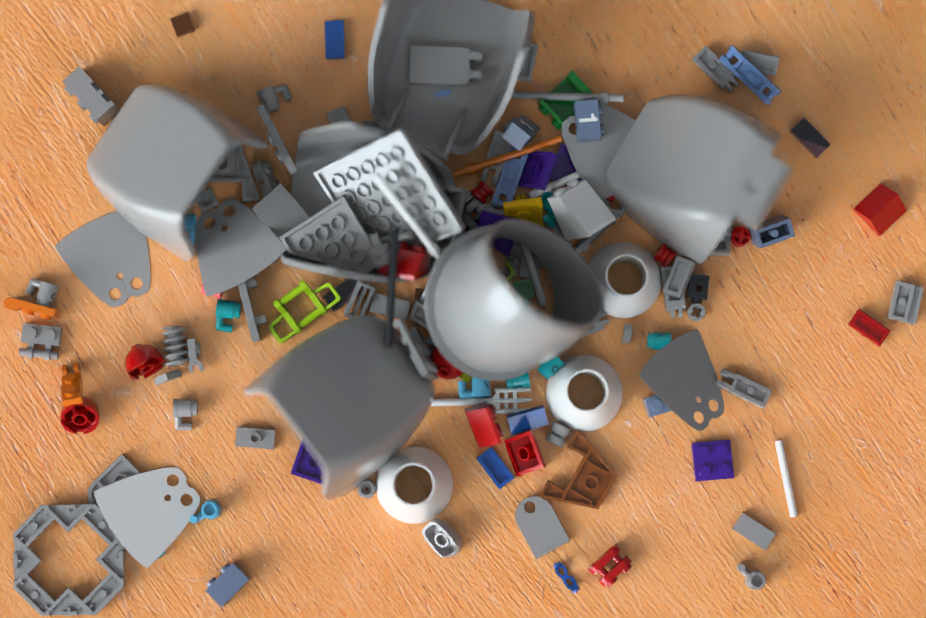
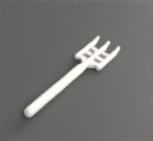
M494 388L495 395L492 398L433 399L431 407L469 406L486 401L487 404H492L496 408V414L517 413L528 410L523 408L517 409V403L532 401L531 398H517V392L531 391V388ZM508 392H513V398H508ZM499 393H504V398H499ZM500 403H504V409H500ZM508 403H513V409H508Z

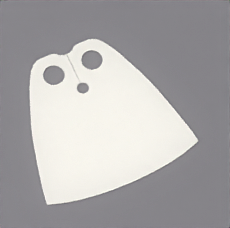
M176 467L161 468L136 474L93 491L99 509L114 535L124 548L146 568L152 565L180 535L200 503V496L194 488H190L187 485L186 476L182 470ZM174 474L178 476L179 483L176 486H169L167 484V477ZM189 494L192 496L193 501L189 506L181 504L180 498L182 495ZM166 495H170L171 500L166 501L164 497Z

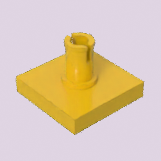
M521 194L522 200L517 195L514 201L503 202L504 215L531 222L544 228L541 197L527 199L525 195Z

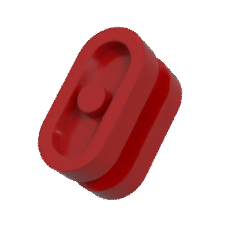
M614 544L588 568L592 575L598 572L602 576L598 582L603 587L606 585L608 587L612 586L617 581L616 576L622 572L624 574L632 567L630 565L632 560L627 555L623 558L619 556L618 553L622 549L617 544ZM613 559L616 564L607 571L604 566Z

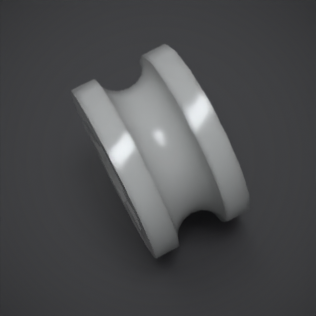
M693 304L688 308L687 315L690 320L699 321L704 317L705 309L700 304ZM694 307H696V310L698 308L701 310L699 313L700 317L696 318V315L693 317L691 314Z

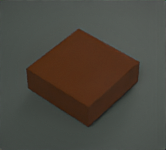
M188 12L170 19L177 37L195 31Z

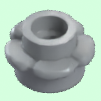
M366 479L357 486L358 494L361 497L371 498L374 495L373 493L376 492V485L369 479Z

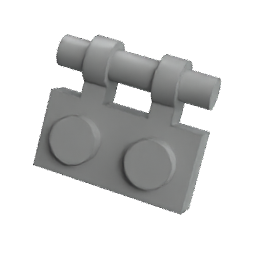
M23 323L21 342L28 343V348H20L19 356H26L29 359L34 357L43 358L48 361L51 359L58 360L59 352L52 351L53 346L60 347L63 328ZM35 345H45V350H35Z

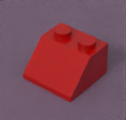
M399 241L400 252H398L396 277L415 281L429 273L431 255L427 252L425 246H409L406 242ZM389 264L379 268L378 274L389 276Z

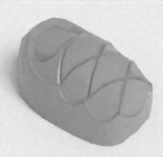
M439 518L430 521L422 530L427 543L441 558L455 556L463 547L461 537L453 528Z

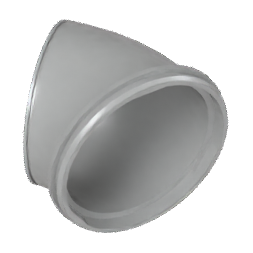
M511 219L501 221L496 225H486L472 229L459 236L443 250L434 263L427 280L424 311L427 327L433 342L454 367L479 379L500 381L526 374L536 366L556 357L576 343L603 315L604 296L592 269L567 242L539 225L523 220ZM500 238L518 242L538 256L547 269L552 282L554 295L552 319L529 306L505 282L492 257L491 239Z

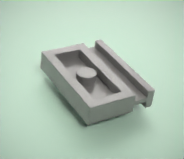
M895 281L887 318L915 325L924 287Z

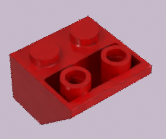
M484 401L464 409L479 448L503 443L501 437L504 434L499 423L494 421L497 416L492 405H488Z

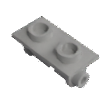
M267 160L257 161V164L252 166V173L257 183L263 180L265 182L259 186L265 197L280 182L275 178L273 168Z

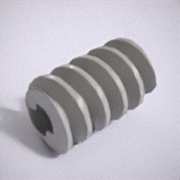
M170 326L162 328L167 330L162 333V336L168 338L163 341V344L169 345L164 348V352L170 353L165 356L166 360H170L165 366L185 365L184 363L189 361V358L184 357L188 350L183 349V347L187 346V343L182 342V339L187 338V335L181 334V332L186 330V327Z

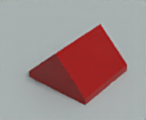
M881 183L853 208L879 237L907 211L899 195Z
M533 430L504 440L517 477L546 467Z

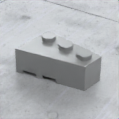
M80 66L62 81L66 85L64 88L71 97L75 95L79 99L76 103L83 110L88 109L91 112L89 117L96 124L100 122L105 126L120 111Z

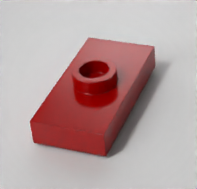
M860 309L856 311L847 324L878 347L881 346L891 331Z

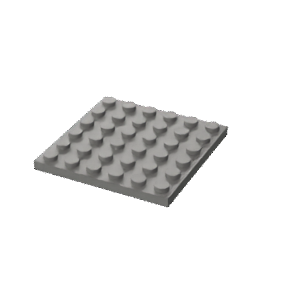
M404 128L386 135L313 172L332 203L343 196L346 197L368 236L377 233L378 238L391 235V227L399 228V233L413 232V238L402 240L407 245L425 246L374 180L373 176L378 172L433 243L458 233L465 228Z

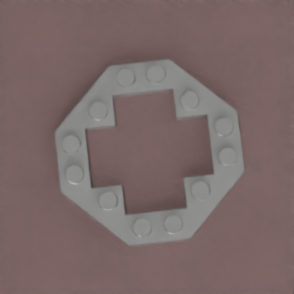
M97 504L40 505L13 533L14 589L41 616L97 615L125 586L124 546L110 529ZM83 519L109 545L96 559L109 574L84 600L71 587L55 600L30 575L31 571L42 559L29 546L54 520L67 532H70Z

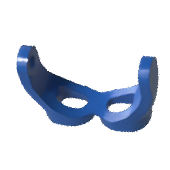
M560 561L556 562L553 565L556 574L563 580L565 586L575 594L580 590L577 582L573 577L567 575V568ZM559 568H563L565 572L564 575H561L558 572ZM566 579H571L573 585L569 586Z

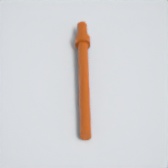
M561 135L526 146L520 151L517 149L475 164L473 162L466 164V167L452 171L454 179L467 174L470 176L476 174V171L553 146L563 141Z

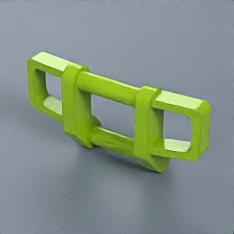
M303 279L296 288L281 299L273 301L274 306L281 315L269 325V329L279 343H284L295 334L298 335L302 332L305 326L320 315L328 313V310L339 303L342 298L331 283H326L313 290ZM329 287L336 298L325 307L317 293ZM305 291L317 309L297 323L284 305ZM285 318L293 331L284 338H281L275 330V326Z

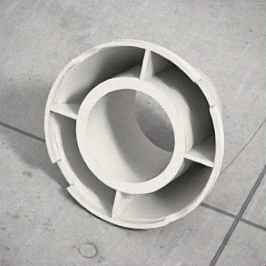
M617 242L600 249L588 264L597 277L603 292V312H606L609 316L616 318L637 316L648 310L660 293L662 278L659 265L653 259L650 252L637 244ZM621 261L635 265L642 275L640 290L631 295H623L616 292L610 286L607 277L608 269L611 265Z
M576 355L563 361L565 366L548 379L546 401L549 410L555 419L565 427L578 431L597 430L608 424L619 411L623 396L620 378L610 364L596 356ZM580 374H588L600 382L603 388V398L596 409L581 410L570 402L567 388L573 377Z
M411 446L402 448L379 469L377 474L376 492L380 504L389 515L405 523L417 524L432 520L445 509L452 495L453 480L448 465L437 453L424 447ZM409 466L423 467L429 472L433 480V489L430 496L419 504L406 503L396 492V478L404 468Z

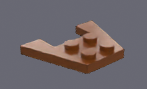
M576 430L567 447L584 457L565 490L548 480L538 497L599 509L618 475Z

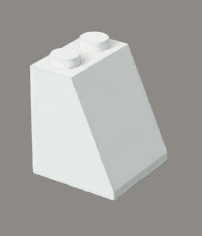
M571 180L566 183L567 186L565 188L562 187L553 192L554 195L548 198L566 240L590 237L616 220L586 180Z

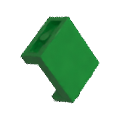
M573 70L551 91L554 93L594 94ZM541 98L538 101V109L544 116L548 115L552 119V125L559 130L562 128V123L569 116H575V101L543 100Z

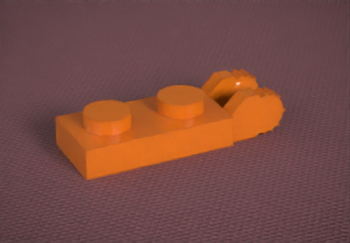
M8 297L3 301L7 309L13 311L23 309L22 313L32 316L36 312L41 314L40 318L52 320V317L58 318L60 314L59 310Z
M78 362L74 363V374H69L68 366L62 365L61 402L63 407L83 403L82 375Z

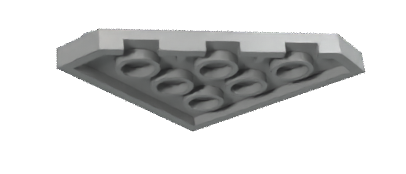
M344 196L279 237L287 252L291 255L363 273H370L376 269L369 250L374 249L371 239Z

